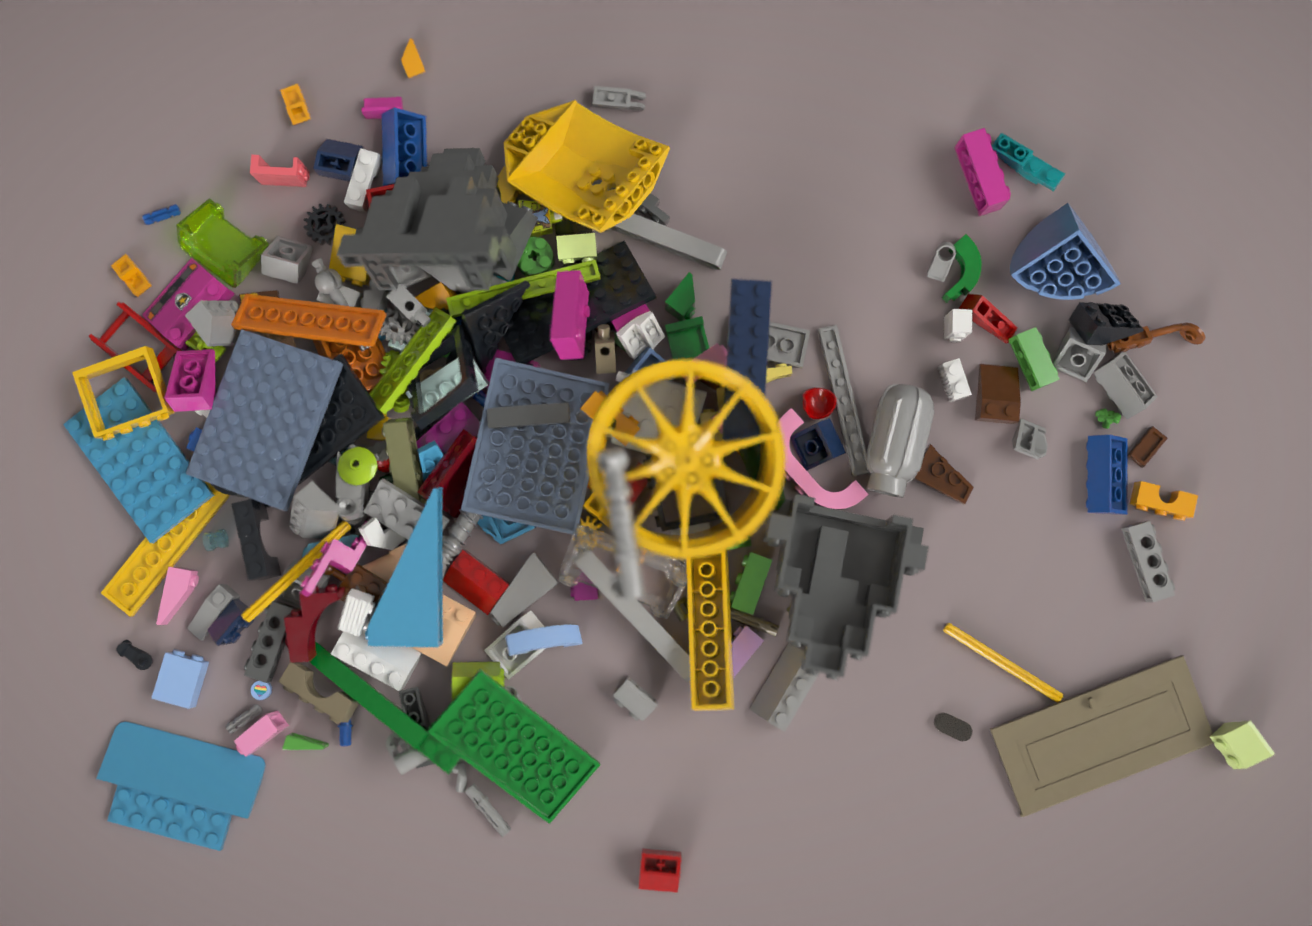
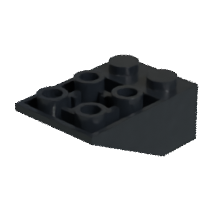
M1079 302L1069 318V322L1086 345L1102 346L1141 333L1144 330L1139 321L1131 314L1129 308L1123 304Z

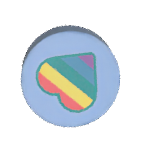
M256 681L251 687V694L257 700L266 699L272 693V686L269 682Z

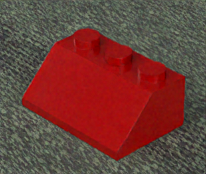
M467 550L461 551L443 578V582L486 615L491 613L510 585L508 581Z

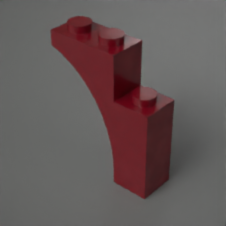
M331 584L318 588V585H316L309 596L299 594L301 608L291 610L284 617L290 663L309 662L317 655L315 633L319 618L329 604L345 595V587H337L336 584Z

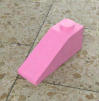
M168 567L156 625H167L197 586L199 581L198 571Z

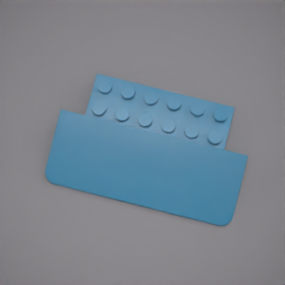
M121 722L114 730L96 779L117 784L108 822L221 851L232 815L246 819L250 817L266 764L264 759L257 755L251 754L245 757L244 754L242 755L234 749L131 722Z

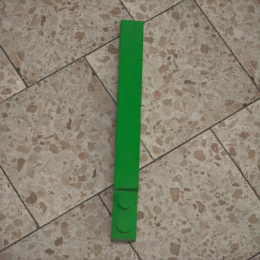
M315 641L317 655L309 661L314 667L445 773H451L461 760L460 756L429 734L425 728L403 712L402 709Z

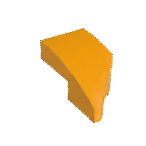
M411 38L401 59L408 78L426 72L415 43Z

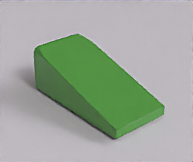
M291 733L286 736L283 750H323L329 744L297 733Z

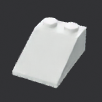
M529 611L484 650L493 662H500V668H504V675L508 680L546 649L530 650L528 653L509 656L506 635L544 627L532 611Z

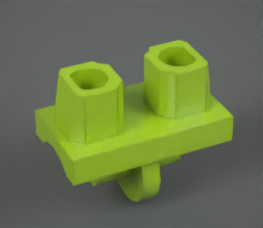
M197 331L185 342L193 350L214 349L215 363L226 351V348L223 346H207Z

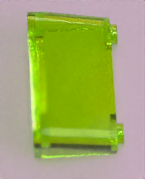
M210 198L176 224L178 244L182 250L232 288H237L260 261L261 254L268 247V242L264 237L255 235L250 238L224 219L223 207Z

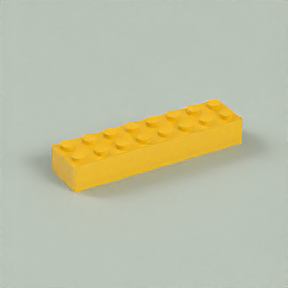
M725 550L710 556L686 558L691 710L694 711L734 710L728 552Z

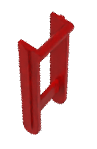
M124 302L116 304L123 312L100 338L92 334L88 336L92 342L112 358L118 356L119 354L108 346L106 342L126 319L131 316L166 345L156 357L161 371L177 351H183ZM133 365L124 367L149 389L157 393L152 382L153 379L149 367L143 373Z

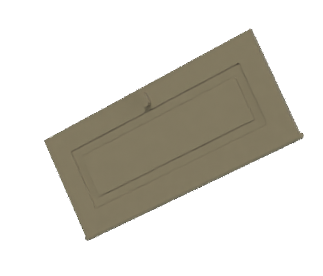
M1183 655L990 729L1020 808L1021 817L1036 813L1214 744L1210 738L1213 734Z

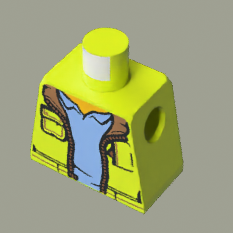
M518 201L519 208L526 206L532 209V214L538 217L530 237L553 233L552 223L563 221L562 215L554 211L551 212L550 209L536 201Z

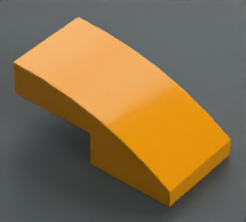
M299 84L281 89L280 91L293 126L311 120Z
M127 254L111 265L119 278L126 283L136 297H139L152 286L143 272Z

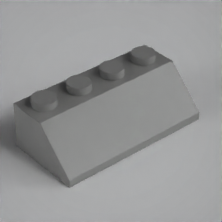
M312 481L294 495L289 527L294 534H299L302 538L324 539L336 528L340 508Z
M791 643L787 644L750 707L751 711L784 732L817 676L806 674V670L801 669L804 651L798 647L791 646Z

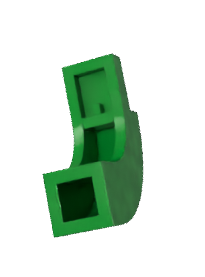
M967 234L954 244L956 249L955 259L960 265L961 275L959 281L941 297L946 303L950 299L955 301L962 293L966 296L975 287L981 274L982 261L980 252ZM950 248L948 251L952 255L953 250Z

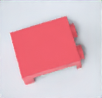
M251 155L250 174L261 185L306 187L307 181L310 179L309 170L298 157H293L292 168L270 167L260 155Z

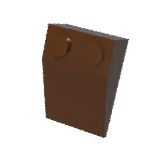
M979 364L975 421L1005 424L1019 422L1021 399L1018 367Z

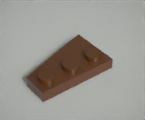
M929 444L924 453L921 469L914 477V480L963 505L966 504L974 487Z

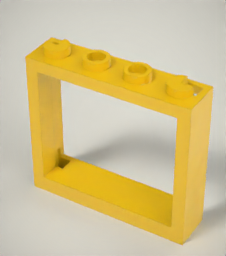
M143 346L72 372L94 438H100L103 441L115 438V434L130 433L133 431L132 428L149 426L152 421L166 420L170 418L169 415L175 413L164 399L167 388L153 348ZM146 359L163 409L105 429L89 379Z

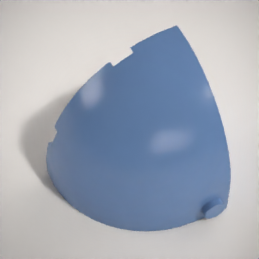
M1069 203L1050 214L1026 235L1015 250L1010 263V274L1018 283L1027 289L1038 292L1041 296L1054 299H1083L1084 296L1095 293L1099 295L1121 284L1102 249Z

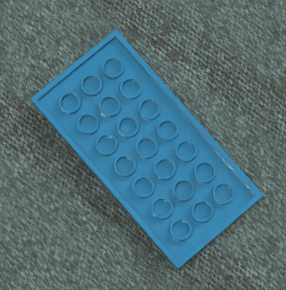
M125 377L96 398L105 429L153 413ZM84 408L63 424L150 543H155L215 496L205 481L186 474L190 461L158 420L152 421L151 425L140 428L138 426L132 428L133 431L127 434H115V438L106 441L94 438Z

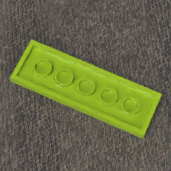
M437 307L428 316L431 319L429 324L418 329L370 392V396L376 403L377 409L382 413L386 414L393 408L397 398L405 392L407 385L418 375V371L423 364L428 362L432 352L441 345L442 339L453 329L456 320Z

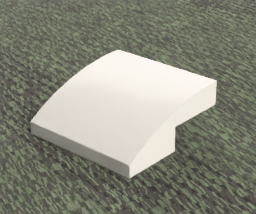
M651 311L636 317L616 333L629 357L634 360L646 347L654 349L665 337Z

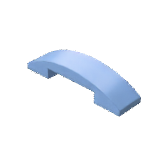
M578 625L547 626L505 636L509 656L528 653L530 650L583 644Z

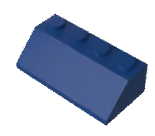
M392 108L381 114L383 186L395 184L397 177H408L409 172H419L421 167H427L426 116L398 108Z
M1114 435L1088 436L1086 443L1088 460L1086 462L1088 479L1086 481L1088 498L1086 500V507L1088 513L1126 515L1128 438Z

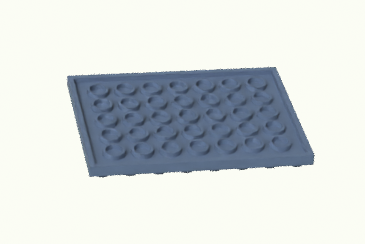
M241 329L215 396L212 410L208 414L186 474L288 512L343 363Z
M495 358L461 511L577 535L589 480L587 440L593 421L580 408L594 391L599 393L601 390L607 395L609 383ZM569 403L571 423L488 428V408Z

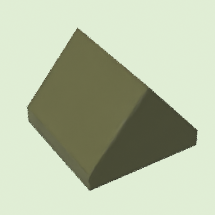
M686 597L671 604L680 622L688 618V600Z

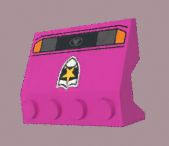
M191 258L142 316L176 347L186 351L189 346L185 342L194 335L196 330L185 315L200 300L230 301L235 293Z

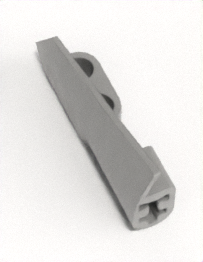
M419 266L454 291L458 290L462 294L475 291L469 289L457 266ZM492 275L490 287L506 283L507 281Z

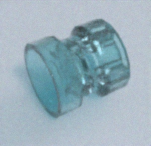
M225 529L217 530L215 533L206 532L203 534V544L208 552L214 551L218 547L223 549L229 546V538Z

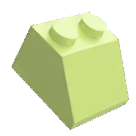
M595 233L556 236L558 260L563 262L564 265L574 264V261L582 260L583 263L597 259Z
M1251 720L1224 723L1210 736L1215 747L1220 750L1228 765L1233 769H1247L1275 754Z

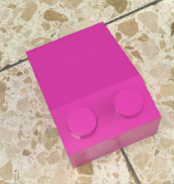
M215 350L177 351L164 399L174 412L212 410L215 397Z

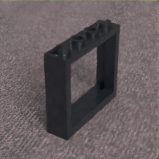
M645 454L646 459L643 460V464L652 460L651 454ZM650 476L647 479L649 490L653 489L654 493L657 479L654 476ZM713 478L716 494L726 514L730 517L723 479ZM661 501L654 506L653 509L657 508L658 516H655L657 528L661 527L662 532L681 528V519L670 522L665 521ZM718 511L688 518L687 526L720 520L723 517Z

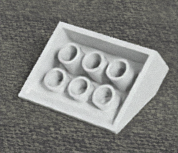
M375 607V609H374L372 615L369 614L368 620H371V619H372L373 614H374V612H375V610H376V607ZM343 631L331 655L398 691L405 688L422 653L411 647L368 646V640L365 638L366 631H363L358 637Z

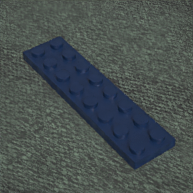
M731 279L726 368L745 378L765 397L772 281ZM726 386L724 406L735 394L733 390ZM739 397L723 419L722 440L748 439L761 435L752 411L741 397Z

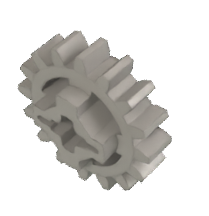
M396 306L394 310L388 308L387 312H385L386 317L381 327L380 335H386V341L392 339V344H395L396 341H399L400 345H403V341L408 343L418 331L420 324L418 322L412 323Z

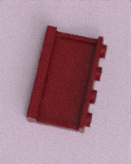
M464 429L417 491L428 501L433 489L442 487V509L454 518H458L460 515L459 510L462 507L477 441L476 437Z

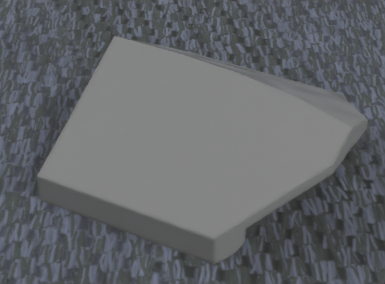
M1021 419L1012 439L1013 449L1035 459L1046 456L1048 447L1045 436L1046 429Z

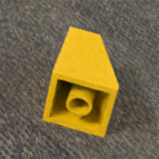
M336 224L329 269L336 270L340 274L342 282L348 280L352 282V285L363 287V285L369 286L371 278L363 266H344L337 255L342 236L355 234L356 229Z

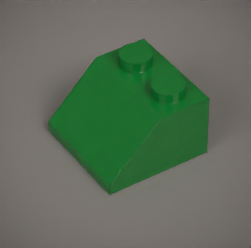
M690 272L665 301V310L679 321L691 319L695 314L693 276Z

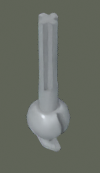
M322 258L313 261L312 266L316 268L318 273L315 277V286L318 291L325 295L329 294L335 305L349 306L340 291L342 286L340 274L334 269H327L323 265ZM358 345L361 351L370 348L368 346Z

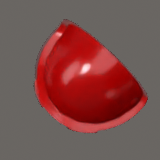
M811 388L803 394V408L812 419L826 418L831 415L836 407V396L828 389Z

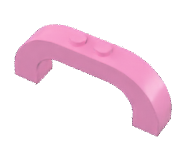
M792 408L780 418L779 423L786 450L784 478L788 482L791 480L796 485L794 489L799 495L815 498V505L835 510L854 506L869 495L856 480L840 492L824 490L796 460L789 448V440L792 433L804 421Z

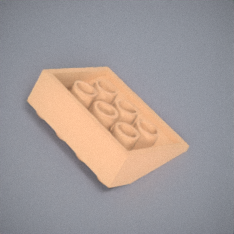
M443 595V644L438 648H411L447 667L476 618V612Z

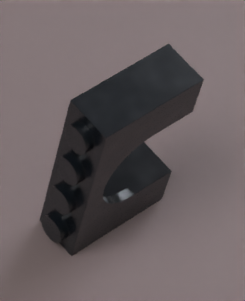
M254 499L231 503L248 580H266L282 576L278 557L269 556L261 537L260 522L269 520L267 508L262 502Z

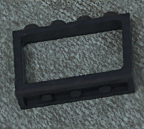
M461 324L442 339L441 345L432 352L428 362L423 364L418 371V375L410 381L411 384L408 385V390L412 398H409V402L414 409L411 412L412 420L422 430L479 391L470 339ZM457 349L461 374L460 382L424 411L419 377L420 370Z

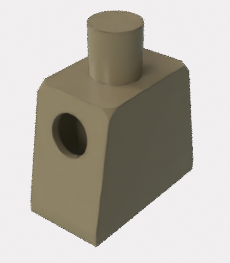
M606 324L599 325L598 332L595 333L597 374L616 373L614 332H610V326Z

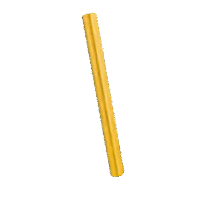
M342 521L242 613V617L247 622H251L302 575L316 558L319 559L323 553L320 550L326 541L329 543L333 539H341L351 529L350 524L347 521Z
M947 623L944 626L943 631L1053 701L1060 702L1063 698V693L951 623Z

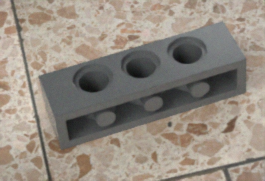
M272 601L266 607L265 620L261 622L258 628V639L253 642L251 651H253L251 658L246 661L244 666L246 670L245 676L264 683L272 682L287 637L284 617L291 610L298 609L297 607L280 601ZM276 617L280 620L278 628L273 624V620ZM268 636H271L273 638V644L271 646H269L266 642ZM261 654L266 656L265 664L260 662Z

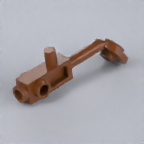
M1192 323L1173 324L1149 331L1148 326L1142 327L1144 329L1143 332L1108 343L1107 347L1110 351L1113 350L1114 353L1126 352L1129 349L1141 348L1150 344L1154 337L1177 331L1186 341L1196 345L1202 344L1206 337L1200 327Z

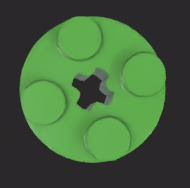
M530 237L517 265L521 273L529 277L551 271L555 264L551 246L544 238ZM536 255L537 260L533 261V256Z

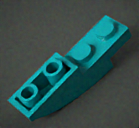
M1002 132L992 144L993 151H996L997 156L1003 162L1035 185L1040 183L1054 192L1065 177V173L1034 156V151Z

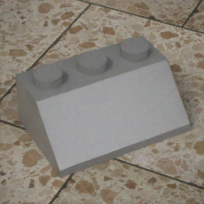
M200 300L185 315L207 346L236 344L241 330L234 329L231 324L240 307L237 302Z
M1126 352L1119 353L1093 372L1097 382L1102 384L1107 396L1115 402L1119 413L1125 416L1126 419L1145 410L1158 397Z

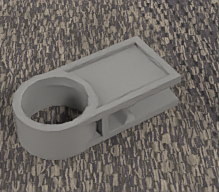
M942 242L938 245L927 272V277L942 282L945 281L956 255V249L952 243ZM943 247H949L953 250V254L948 258H943L939 255V250Z

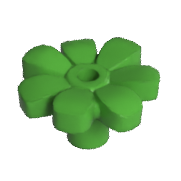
M1100 409L1095 414L1098 417L1097 420L1103 422L1102 427L1105 429H1109L1112 423L1118 424L1121 419L1120 413H1115L1112 410L1108 411L1107 409Z

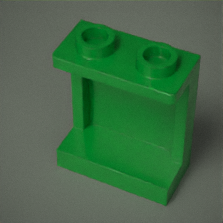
M702 316L665 325L673 361L693 360L709 349Z

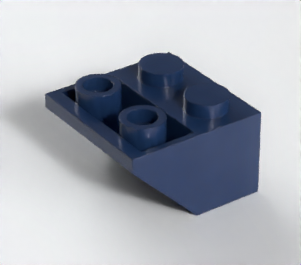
M326 139L317 150L313 169L319 176L350 182L360 148L363 149L364 147Z
M233 599L207 629L216 645L236 643L241 637L240 633L244 628L247 629L254 622V619L251 622H247L242 617V613L248 606L241 600Z

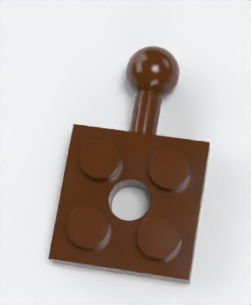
M356 563L352 572L347 575L328 564L323 575H332L342 581L339 587H345V595L340 600L344 603L348 593L352 588L356 589L357 585H363L366 588L365 593L375 596L373 603H376L388 585L386 581Z

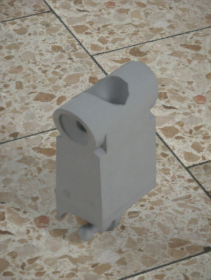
M351 444L348 450L359 446ZM338 451L336 462V505L340 508L339 516L344 521H347L351 527L358 528L367 520V514L363 511L369 500L370 481L358 486L346 483L338 473V461L342 456ZM358 461L353 463V467L359 466Z

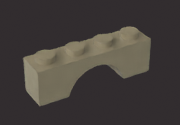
M300 662L289 663L278 681L284 685L283 689L290 693L295 692L299 695L298 698L305 703L310 702L314 705L316 711L328 714L331 721L337 724L349 722L359 705L357 701L346 692H336L330 697L320 695L314 687V671Z

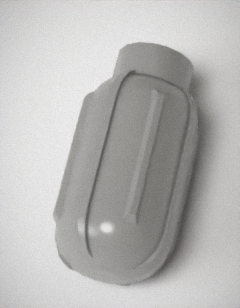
M892 384L884 390L878 405L865 457L867 468L870 471L867 485L868 490L888 496L904 498L907 483L912 481L920 471L935 412L932 398L925 390L905 384Z

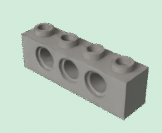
M1144 521L1121 528L1145 601L1156 602L1175 596V585L1169 578V568L1163 560L1161 554L1162 547L1156 540L1154 525L1150 521ZM1142 538H1145L1146 540L1145 547L1141 545ZM1149 556L1153 560L1151 566H1149L1147 563V558ZM1155 575L1159 578L1158 584H1155L1153 581Z

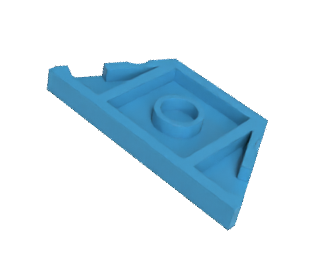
M482 515L483 519H479L477 522L482 530L490 534L499 544H504L536 528L535 526Z

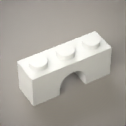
M360 148L344 199V203L350 209L364 213L368 212L369 204L366 189H371L373 178H378L382 166V158L379 153Z

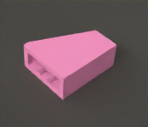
M278 710L268 713L234 741L236 749L240 754H244L245 757L249 756L289 725Z

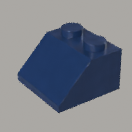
M830 418L818 422L790 437L806 471L846 453Z

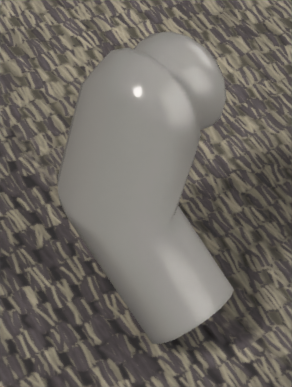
M460 762L457 763L452 772L458 773L456 791L465 792L467 774L465 765Z

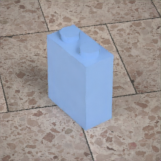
M173 649L172 652H166L152 699L187 709L196 707L209 662L203 660L204 657L194 654L187 656L184 651Z

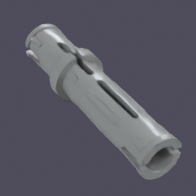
M475 783L472 784L465 793L475 803V808L485 815L501 837L505 836L511 828L488 801L489 798L481 793Z

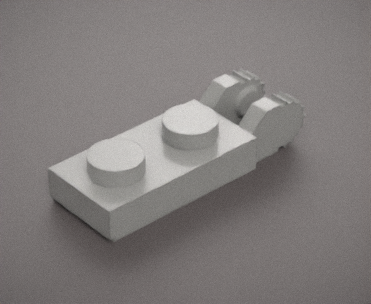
M594 86L592 107L643 111L645 109L644 104L630 101L631 98L645 99L646 93L631 91V89Z

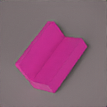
M402 97L364 98V107L361 108V112L366 119H382L381 114L392 108L403 110Z

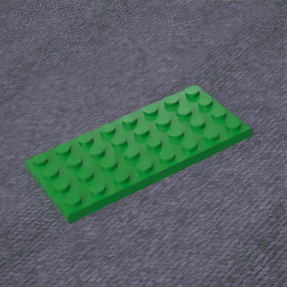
M481 669L478 670L428 728L429 734L548 824L554 820L601 765L597 759Z

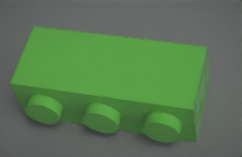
M1036 327L1008 339L1031 392L1060 380L1058 371L1050 359V353L1042 341V335Z
M752 552L744 555L741 563L744 568L742 574H737L735 580L737 588L735 592L732 591L730 594V607L751 615L754 614L772 563L771 559Z

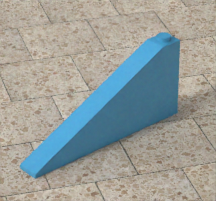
M442 487L433 489L366 629L365 638L368 640V646L438 648L443 644Z

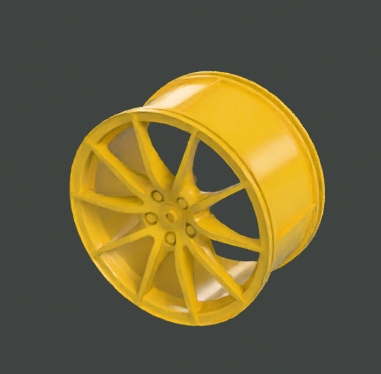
M694 360L666 361L644 367L619 382L605 397L593 418L587 440V465L595 498L611 524L612 521L608 518L610 509L606 506L611 500L606 499L604 496V491L608 485L605 483V480L608 479L604 477L605 473L602 472L598 461L599 453L604 452L607 433L624 439L652 455L651 461L623 476L627 480L643 476H654L657 479V485L652 498L633 522L634 529L637 528L635 531L636 540H639V542H636L637 545L650 552L673 558H700L723 552L750 536L764 522L778 499L786 466V450L780 423L772 407L760 391L745 378L725 367ZM687 376V393L681 420L678 426H673L654 406L642 388L662 379ZM693 376L716 381L735 392L723 409L714 418L701 426L695 423L692 410ZM637 392L641 394L655 417L659 430V436L655 439L637 438L609 429L620 408ZM739 397H741L752 411L761 435L748 439L714 441L713 436L723 419ZM760 442V465L755 481L736 474L722 464L721 459L727 453ZM713 478L753 486L743 504L730 517H728L711 483ZM671 490L677 492L681 517V535L659 533L640 526V523L654 506ZM694 493H701L714 505L724 521L704 531L687 534L688 509L691 497Z

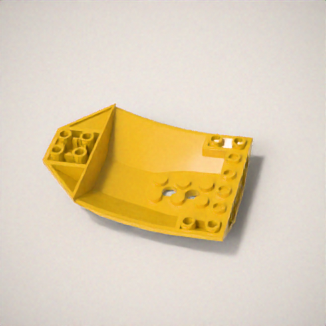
M576 100L526 116L503 142L508 183L544 207L599 232L617 225L634 214L654 189L670 150V147L665 144L639 136L607 121L577 103ZM602 180L600 184L592 185L594 181Z

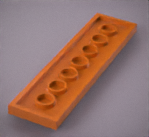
M245 294L231 325L237 330L242 329L245 331L374 347L386 313L384 310Z

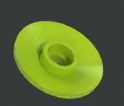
M351 448L344 452L338 461V473L350 485L366 484L373 479L377 472L376 457L366 448ZM358 461L359 466L353 467V463Z

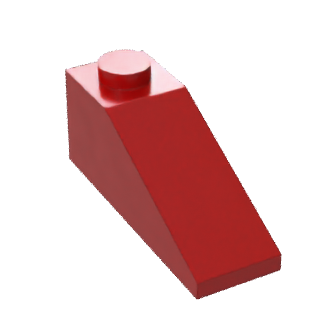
M968 293L959 309L972 310V322L1005 343H1009L1008 339L1012 338L1018 329L983 295Z

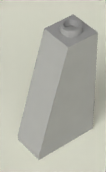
M536 553L530 555L491 611L493 614L491 618L498 626L502 625V627L508 625L559 584L558 580Z

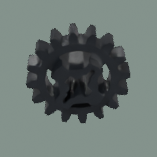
M320 203L318 209L313 206V212H307L309 218H304V221L308 225H305L304 229L308 231L306 233L307 236L312 237L315 243L319 241V244L323 245L326 241L328 245H331L335 232L334 222L337 220V224L342 225L346 223V220L342 218L343 213L341 211L338 212L336 206L332 208L327 203L326 207H324Z

